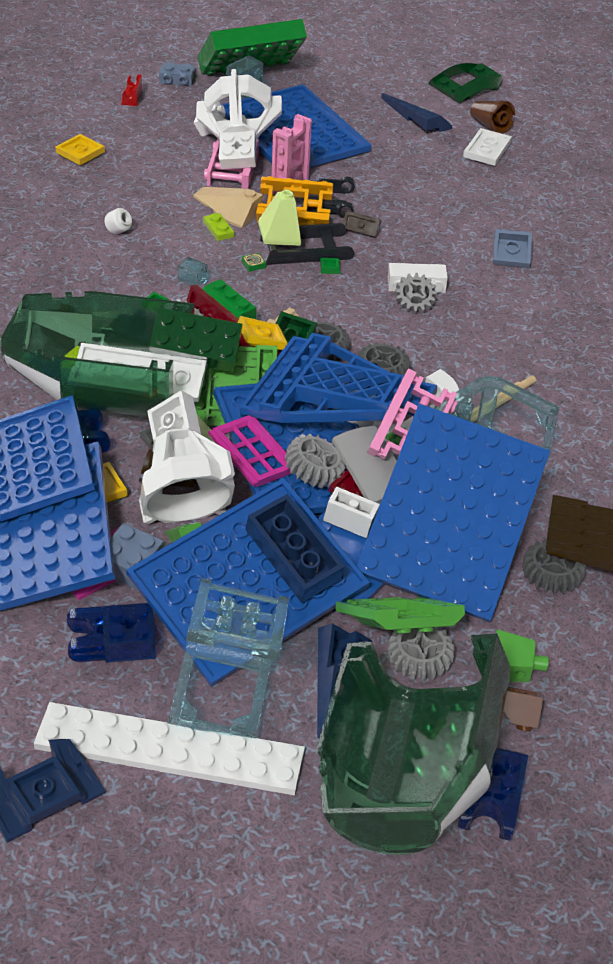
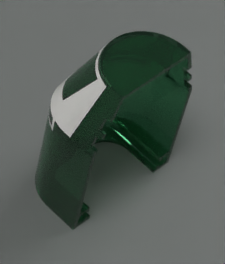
M84 291V296L72 297V292H65V297L52 298V293L24 294L0 338L2 357L7 366L55 400L73 395L76 406L79 409L148 417V410L173 396V360L165 362V369H159L157 360H152L149 367L70 358L65 357V355L77 345L81 346V343L150 352L149 346L158 307L194 314L195 303L96 291Z
M498 633L471 635V641L474 646L472 654L482 678L477 683L465 687L416 689L401 685L386 673L372 642L347 643L317 744V752L321 761L319 772L322 776L323 784L320 785L323 814L329 825L340 836L359 847L378 853L391 855L417 853L431 846L487 791L491 781L511 674L510 665Z

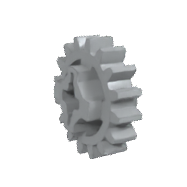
M409 273L407 279L401 277L400 282H397L394 293L397 296L395 301L401 302L400 308L406 307L407 313L410 310H413V314H416L417 310L420 313H424L425 308L430 310L431 304L434 305L437 292L434 290L436 286L430 285L432 279L425 280L424 274L418 277V273H415V276L412 277Z

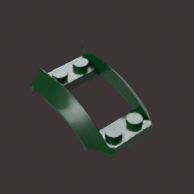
M460 63L442 71L433 77L428 84L457 103L462 104V101L467 97L470 99L482 91L489 89L499 90L498 87L503 80L501 74L483 63ZM461 73H468L475 77V79L463 86L450 78Z

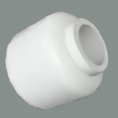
M117 208L107 213L105 216L107 230L114 235L129 230L132 226L130 213L123 208Z

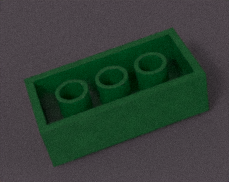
M158 307L149 350L150 353L206 360L208 368L234 372L243 324Z

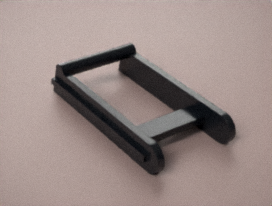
M342 223L299 226L300 238H321L324 248L277 251L275 244H268L270 252L266 265L320 262L321 258L350 260L354 257V250L350 246L336 247L333 237H342L347 231Z

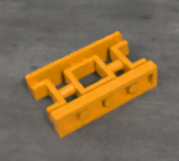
M272 176L261 177L260 194H268L267 204L258 203L256 212L257 223L275 197L273 196V191L282 192L283 190H290L293 192L294 197L304 198L303 207L296 206L299 226L329 224L330 210L322 209L323 199L332 200L333 183L275 178ZM309 194L319 195V200L309 199ZM307 207H318L317 213L307 212Z

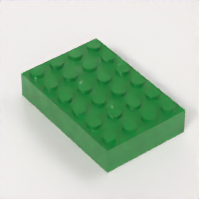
M303 19L211 31L197 56L201 74L211 76L215 75L216 72L229 73L232 69L243 71L250 67L257 69L263 65L271 67L276 63H281V65L290 63L307 38Z

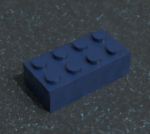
M289 494L248 515L247 533L301 603L341 580L345 567Z

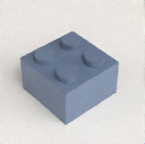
M123 523L111 537L115 580L138 590L127 576L126 569L164 548V541Z

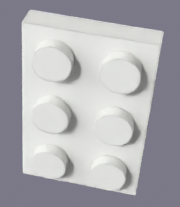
M480 128L464 150L463 157L495 166L510 145L512 136Z

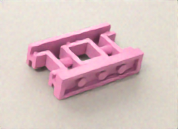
M297 114L292 129L283 127L282 130L277 128L273 131L272 177L309 180L312 126L310 118ZM273 191V194L276 195L277 192H281V191Z
M408 368L367 453L374 457L378 455L383 460L388 451L400 454L408 430L400 426L407 412L415 414L418 407L407 401L404 408H400L411 383L415 385L411 394L421 398L420 404L428 406L430 402L440 407L443 400H446L447 402L442 411L445 413H453L458 401L454 400L457 393L454 391L450 393L448 389L444 388L440 396L437 397L419 388L424 378L416 376L417 372ZM393 422L396 425L392 432L401 436L402 439L399 446L388 441L383 449L381 445Z

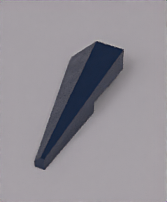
M382 93V100L407 121L413 119L424 130L436 129L438 132L452 129V125L441 115Z
M333 623L318 628L317 738L331 739L332 735L329 733L332 723L339 721L340 715L337 713L339 707L346 704L358 677L355 670L358 664H362L365 661V656L362 655L365 647H371L372 640L358 631L348 633Z

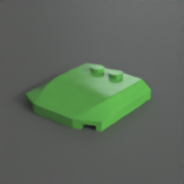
M256 345V347H239L234 372L206 368L199 402H194L197 415L208 427L215 428L225 424L213 394L214 387L258 383L276 360L277 346Z
M404 597L351 599L347 600V603L336 601V612L346 614L364 625L385 630L396 629V633H410L411 628H418V631L430 632L433 631V627L454 626L465 615V605L423 597L413 599Z

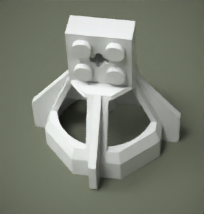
M236 69L231 70V76L220 77L205 92L204 101L197 102L196 118L220 139L219 162L221 169L256 167L257 139L282 114V97L272 96L269 86L250 75H237ZM241 95L249 96L259 101L265 108L263 114L258 118L246 119L242 115ZM228 96L230 120L220 117L212 110L219 100Z
M181 390L147 411L154 442V454L151 469L144 472L139 499L143 522L146 524H151L156 520L172 523L206 518L214 513L220 515L226 512L225 507L231 504L235 487L233 480L235 472L230 451L201 435L193 396ZM196 479L200 490L187 494H162L164 487L183 480Z

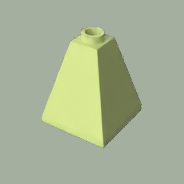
M290 190L277 192L258 220L264 244L301 246L296 201L293 192Z

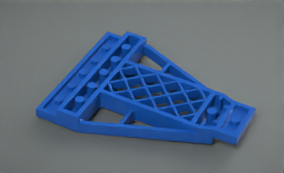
M312 333L308 339L293 336L241 404L240 414L279 423L383 420L404 375L391 373L332 342V337L315 333ZM333 354L349 362V364L327 360V357ZM422 382L419 387L433 395L437 393L436 384ZM411 383L400 408L403 409L407 401L418 406L421 398L411 394L415 386ZM297 401L319 405L316 411H289ZM328 408H335V409H339V410H327V409H328ZM409 411L407 412V414H409V415H411V416H414V415H415V414H413V413H411V412H409Z

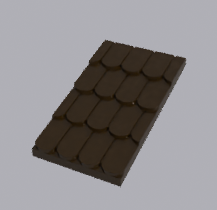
M553 495L546 553L613 572V509L590 505L588 501Z

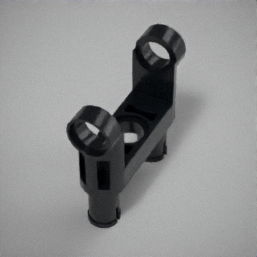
M348 176L341 178V180L321 178L317 181L333 183V193H351L355 188L354 179ZM348 182L352 186L346 189L342 185ZM302 199L301 207L304 205V199ZM323 199L322 209H329L332 215H339L341 218H344L345 213L341 211L343 207H349L351 209L350 212H354L353 204L347 202V200ZM307 207V210L317 211L318 207Z

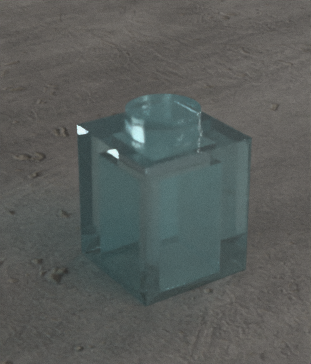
M188 257L178 265L179 282L189 286H201L207 282L209 277L208 264Z

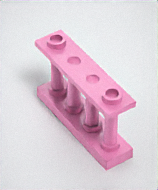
M217 138V141L213 143V154L208 169L204 171V179L207 180V186L211 185L212 179L239 181V183H242V189H249L255 167L221 169L218 162L220 139ZM259 140L256 142V161L259 154ZM215 169H218V170H227V171H236V172H241V173H239V174H233V173L215 172Z

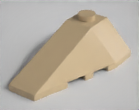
M202 187L193 194V197L204 206L213 209L214 213H220L227 223L244 228L256 218L258 203H262L263 194L242 188Z

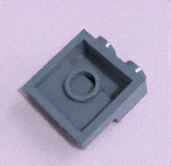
M173 62L164 63V65H161L159 72L160 84L192 86L195 66L175 64Z
M496 229L493 242L492 264L529 268L531 263L532 233Z

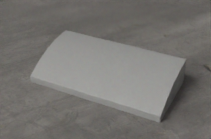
M361 427L333 437L332 442L364 498L380 504L397 460L391 451H388L384 460L378 455L374 457L367 453L378 430L377 427ZM385 440L383 441V443H382V445H381V448H383V449H384L385 446H386Z

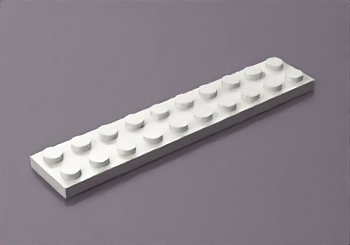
M49 702L34 741V749L51 752L48 740L70 739L83 758L295 795L305 750L304 746Z

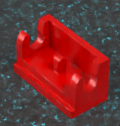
M137 74L136 83L131 81V75L128 76L127 87L122 93L121 105H138L142 92L141 74Z

